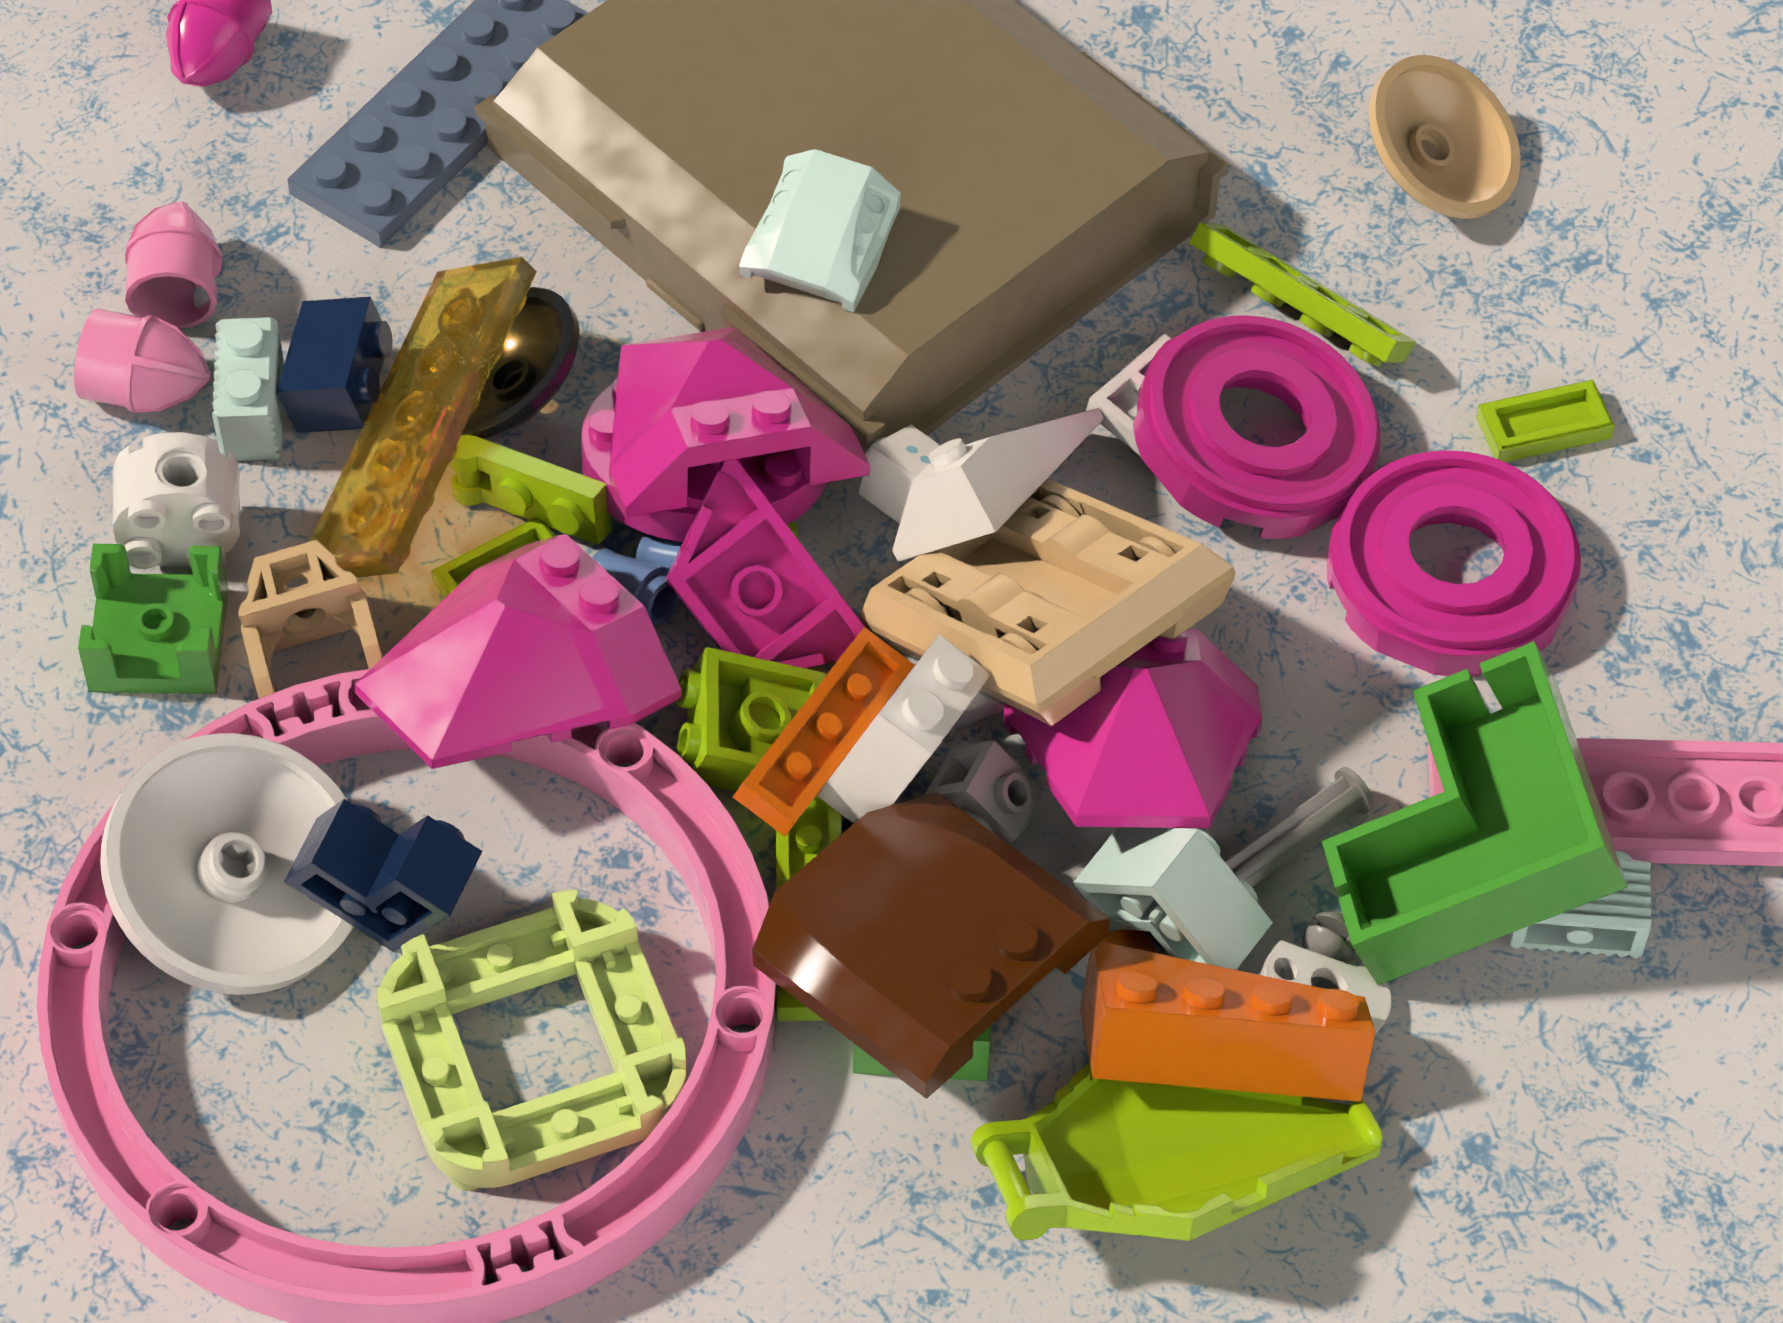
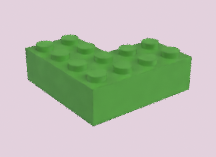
M1535 641L1479 663L1486 681L1502 707L1498 711L1491 713L1468 669L1413 690L1444 792L1321 841L1334 886L1341 896L1338 900L1351 945L1377 985L1627 888L1558 684Z

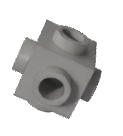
M995 740L951 748L925 795L938 792L1002 840L1010 842L1015 841L1028 827L1030 813L1042 790L1024 772L1022 764L1015 757L1006 753Z

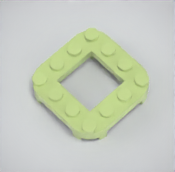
M578 890L559 891L552 893V908L433 946L428 945L424 934L409 940L401 946L402 955L390 966L382 980L381 986L377 987V1000L382 1030L425 1149L432 1162L450 1178L455 1187L464 1191L503 1187L643 1141L650 1135L673 1105L687 1081L685 1044L683 1038H678L638 942L637 926L624 908L618 912L604 903L578 898ZM576 975L615 1073L492 1113L488 1102L483 1100L452 1014Z

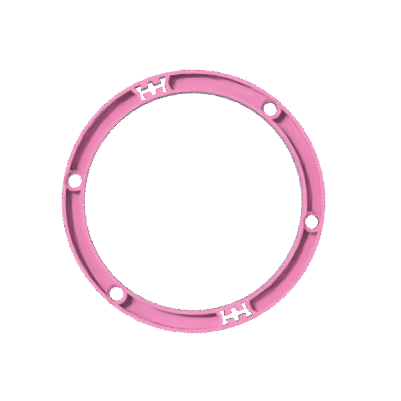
M369 669L339 673L283 689L230 712L187 738L191 739L218 733L253 735L285 745L300 753L317 766L359 755L411 749L355 694V683ZM606 721L574 728L571 730V738L551 743L547 734L512 742V752L495 755L546 769L578 783L605 799L629 817L661 848L684 880L698 906L709 937L716 971L713 1007L704 1043L691 1074L673 1105L650 1135L615 1169L587 1190L554 1209L513 1227L472 1239L430 1246L384 1248L344 1245L303 1237L264 1224L227 1206L198 1187L170 1163L144 1133L125 1103L111 1070L108 1043L109 998L115 967L126 938L125 933L111 911L101 873V843L104 828L110 811L114 806L113 804L83 844L61 886L47 925L39 964L37 995L41 1052L60 1121L79 1165L101 1200L129 1233L162 1262L186 1278L243 1308L288 1323H498L538 1311L580 1293L622 1269L653 1246L696 1206L724 1170L747 1131L764 1089L774 1048L777 1017V984L753 966L752 949L769 908L767 893L755 860L732 816L707 783L677 753L636 723L610 730ZM621 763H633V764H634V765L628 766V767H619V766H617V764H621ZM92 942L89 946L82 949H72L73 946L79 943ZM742 1024L756 1028L747 1033L731 1030L732 1027ZM177 1220H194V1223L186 1229L179 1231L167 1229L169 1225ZM554 1252L556 1253L557 1260L554 1259ZM526 1266L528 1271L522 1272L520 1267ZM493 1274L494 1283L487 1285L486 1275Z

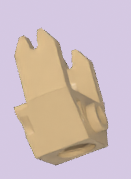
M317 540L254 558L247 581L249 593L240 604L238 613L242 622L241 632L259 699L278 692L271 666L273 652L353 629L360 636L369 670L385 656L373 613L366 594L360 588L356 576L351 572L344 571L338 565L336 558ZM295 577L303 578L308 582L299 587L286 588L288 582ZM315 611L309 618H300L305 612Z

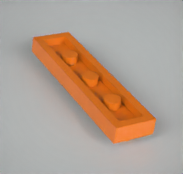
M864 627L732 797L785 837L915 664Z

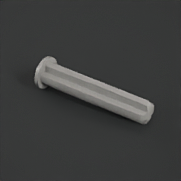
M1347 767L1340 768L1335 772L1334 782L1224 860L1237 877L1246 881L1251 887H1254L1355 813L1367 814L1374 808V800L1369 788L1353 770Z

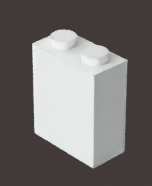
M939 634L817 796L852 823H856L867 812L893 805L990 677L989 672Z

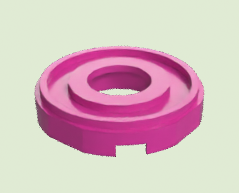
M1239 315L1219 317L1197 324L1162 345L1151 360L1138 390L1137 415L1133 422V431L1142 460L1181 507L1218 528L1223 519L1226 518L1241 524L1261 527L1259 538L1283 539L1302 536L1339 517L1348 498L1352 497L1356 489L1371 475L1378 459L1381 434L1379 419L1372 398L1360 376L1346 359L1326 342L1306 330L1286 322L1266 317ZM1233 387L1261 390L1281 399L1299 415L1307 430L1295 443L1281 447L1260 446L1242 438L1229 427L1221 413L1219 396L1222 390Z
M1440 450L1413 454L1392 461L1371 473L1356 489L1352 497L1348 498L1331 530L1326 570L1329 589H1335L1339 600L1347 611L1345 622L1373 650L1433 675L1450 676L1468 669L1473 677L1480 676L1481 667L1479 663L1535 641L1541 652L1553 641L1576 593L1581 570V555L1576 532L1566 512L1557 500L1528 474L1508 463L1486 455L1465 451ZM1445 523L1475 528L1496 541L1503 550V560L1492 575L1478 582L1454 584L1441 581L1424 572L1413 559L1409 546L1411 533L1426 525Z

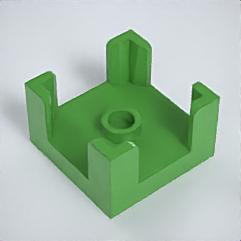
M93 543L90 560V575L96 596L92 627L90 625H81L78 645L89 692L217 693L229 592L220 546L193 545L189 548L193 575L131 573L124 545Z

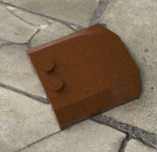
M934 792L867 812L774 892L753 946V966L927 1099L973 1058V1041L1055 967L1066 974L1110 934V917L941 794Z

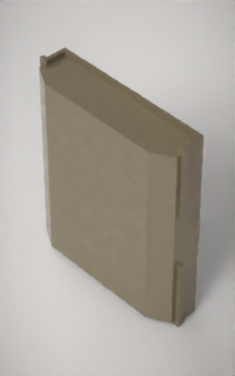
M607 0L539 46L497 97L491 95L474 106L475 115L486 124L487 146L490 150L644 279L650 290L696 329L710 331L722 328H737L852 427L865 454L876 440L888 437L909 425H913L928 436L1195 232L1200 222H1209L1216 214L1220 177L1226 174L1229 168V164L1085 52H1079L1013 0ZM817 149L873 167L901 192L900 210L887 237L877 269L854 313L842 309V303L753 275L751 279L739 276V265L745 248L771 202L782 175L784 160L789 155Z

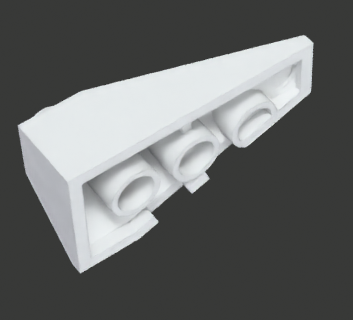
M1096 408L991 436L966 445L961 438H958L934 449L928 455L931 463L912 480L892 549L897 561L996 532L1101 423L1104 416L1100 409Z

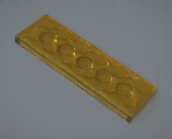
M523 257L437 271L382 386L378 401L372 407L309 540H317L336 558L338 565L344 571L354 574L356 578L398 573L400 567L407 560L411 551L410 545L424 515L429 511L434 502V493L445 469L457 453V443L470 415L480 403L481 392L494 364L503 353L504 342L513 322L526 303V294L537 271Z

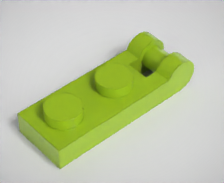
M461 435L449 441L447 445L448 464L456 472L451 479L453 497L461 505L472 506L486 503L505 510L512 515L521 516L529 520L538 518L548 527L597 545L612 531L611 517L607 512L606 483L477 436Z

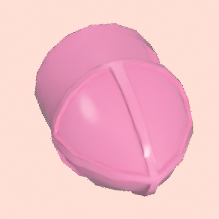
M180 201L154 208L135 225L125 251V262L127 264L125 302L129 311L139 317H145L146 315L155 316L179 329L203 323L215 312L218 289L214 279L221 271L223 257L216 244L212 230L195 211L189 208L187 203ZM202 287L207 291L210 299L202 307L195 308L193 306L194 289Z
M97 308L92 310L82 329L74 366L75 392L81 399L125 407L128 411L134 413L161 412L192 399L211 380V372L201 350L178 327L155 316L146 315L145 317H139Z

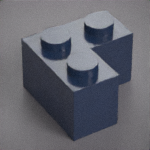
M343 799L316 818L284 882L394 952L409 940L420 936L451 916L482 854V850L466 841L458 828L445 821L434 820L427 815L398 834L382 824L380 817L370 808L350 803Z

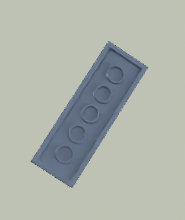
M474 0L287 179L289 194L379 248H382L487 145L486 124L475 115L474 106L491 95L497 97L539 46L588 14V12L567 0Z

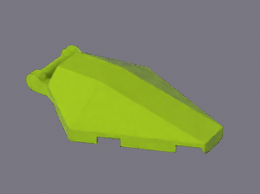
M1089 1062L1069 1080V1084L1055 1092L1054 1101L1026 1119L983 1124L973 1132L970 1145L978 1162L989 1168L1007 1206L1005 1220L1013 1236L1020 1241L1038 1239L1050 1228L1190 1241L1379 1156L1382 1145V1132L1362 1098L1361 1102L1352 1101L1348 1105L1301 1096L1092 1078ZM1023 1154L1028 1185L1013 1155Z

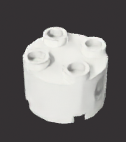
M174 432L158 433L142 438V449L136 450L131 454L130 445L119 452L113 466V532L116 543L122 544L126 548L129 565L138 569H148L157 565L191 567L189 548L193 545L220 546L223 562L225 563V553L234 548L240 536V472L237 458L230 450L227 458L219 453L218 442L202 435Z

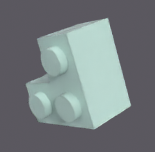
M1117 827L1073 882L1090 904L1110 917V929L1150 931L1169 956L1237 970L1273 923L1257 903L1258 896L1255 890L1246 881L1237 877L1221 858V849L1217 842L1210 835L1197 828Z

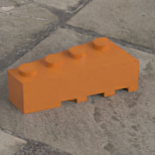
M1100 942L1089 954L1080 1012L1092 1078L1361 1102L1375 1036L1374 1025L1365 997L1353 995L1344 990L1310 986L1106 942Z

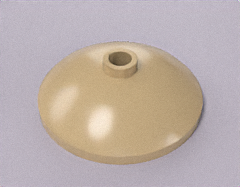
M1416 55L1404 58L1392 65L1379 77L1374 85L1369 101L1370 130L1378 156L1390 176L1402 190L1425 207L1440 214L1460 219L1485 216L1506 202L1516 188L1520 175L1521 156L1519 142L1506 110L1485 83L1459 64L1432 55Z

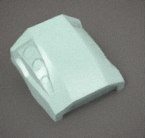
M813 149L787 156L784 160L782 175L771 202L745 248L739 265V276L751 279L753 275L842 303V309L854 313L877 269L887 237L900 210L901 192L873 167Z

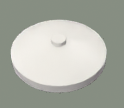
M218 733L187 739L172 745L155 755L133 775L117 798L107 819L101 843L100 861L102 881L111 911L127 938L142 955L168 975L186 984L216 993L234 995L270 992L293 984L308 976L325 963L353 929L352 925L284 882L316 818L341 800H347V798L333 780L315 763L289 747L269 739L237 733Z

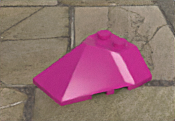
M722 328L621 345L609 479L626 518L687 507L688 467L793 449L809 486L870 475L869 461L852 427L805 384L784 369L737 328Z
M567 534L526 544L475 569L355 683V694L431 769L512 752V742L547 734L551 743L570 739L572 729L607 721L610 730L629 726L681 699L682 690L645 606Z
M1187 629L1175 639L1157 636L1101 676V691L1053 726L1003 702L1005 727L1011 735L1019 734L1025 742L1026 757L1032 765L1040 764L1047 773L1046 785L1076 827L1210 828L1231 788L1232 774L1236 767H1242L1247 757V746L1251 738H1257L1262 729V712L1258 685L1198 629Z

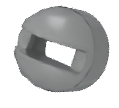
M1326 911L1315 915L1305 927L1302 948L1348 964L1355 950L1351 945L1343 914Z

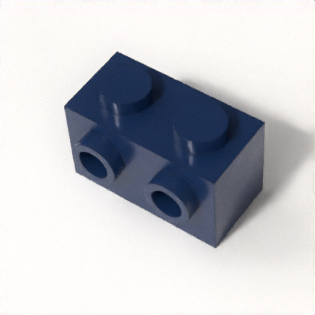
M371 296L302 301L276 391L297 433L366 429L372 403H376L380 396L379 377L385 357L390 356L393 345L391 328L387 321H382Z

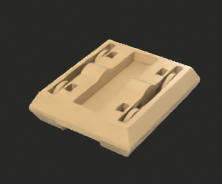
M1047 478L996 532L919 555L872 587L868 593L859 620L868 630L885 643L917 660H920L940 634L989 672L990 677L980 691L1053 726L1101 691L1100 677L1157 636L1175 639L1221 606L1236 573L1230 563L1202 543Z

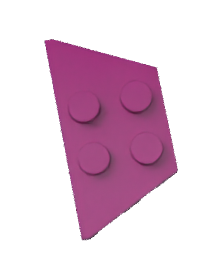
M734 459L721 462L665 579L720 650L801 668L838 661L865 626L739 461Z

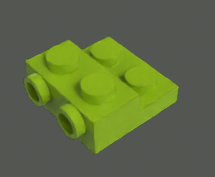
M706 647L692 669H685L679 679V685L682 689L681 699L677 700L676 704L678 707L688 709V723H684L679 732L676 753L688 763L708 786L737 791L825 678L826 673Z

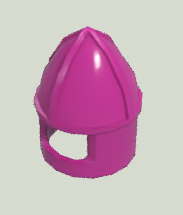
M179 0L175 2L167 16L168 27L166 31L171 72L182 84L205 87L227 80L242 65L249 62L255 50L254 43L273 13L271 1Z

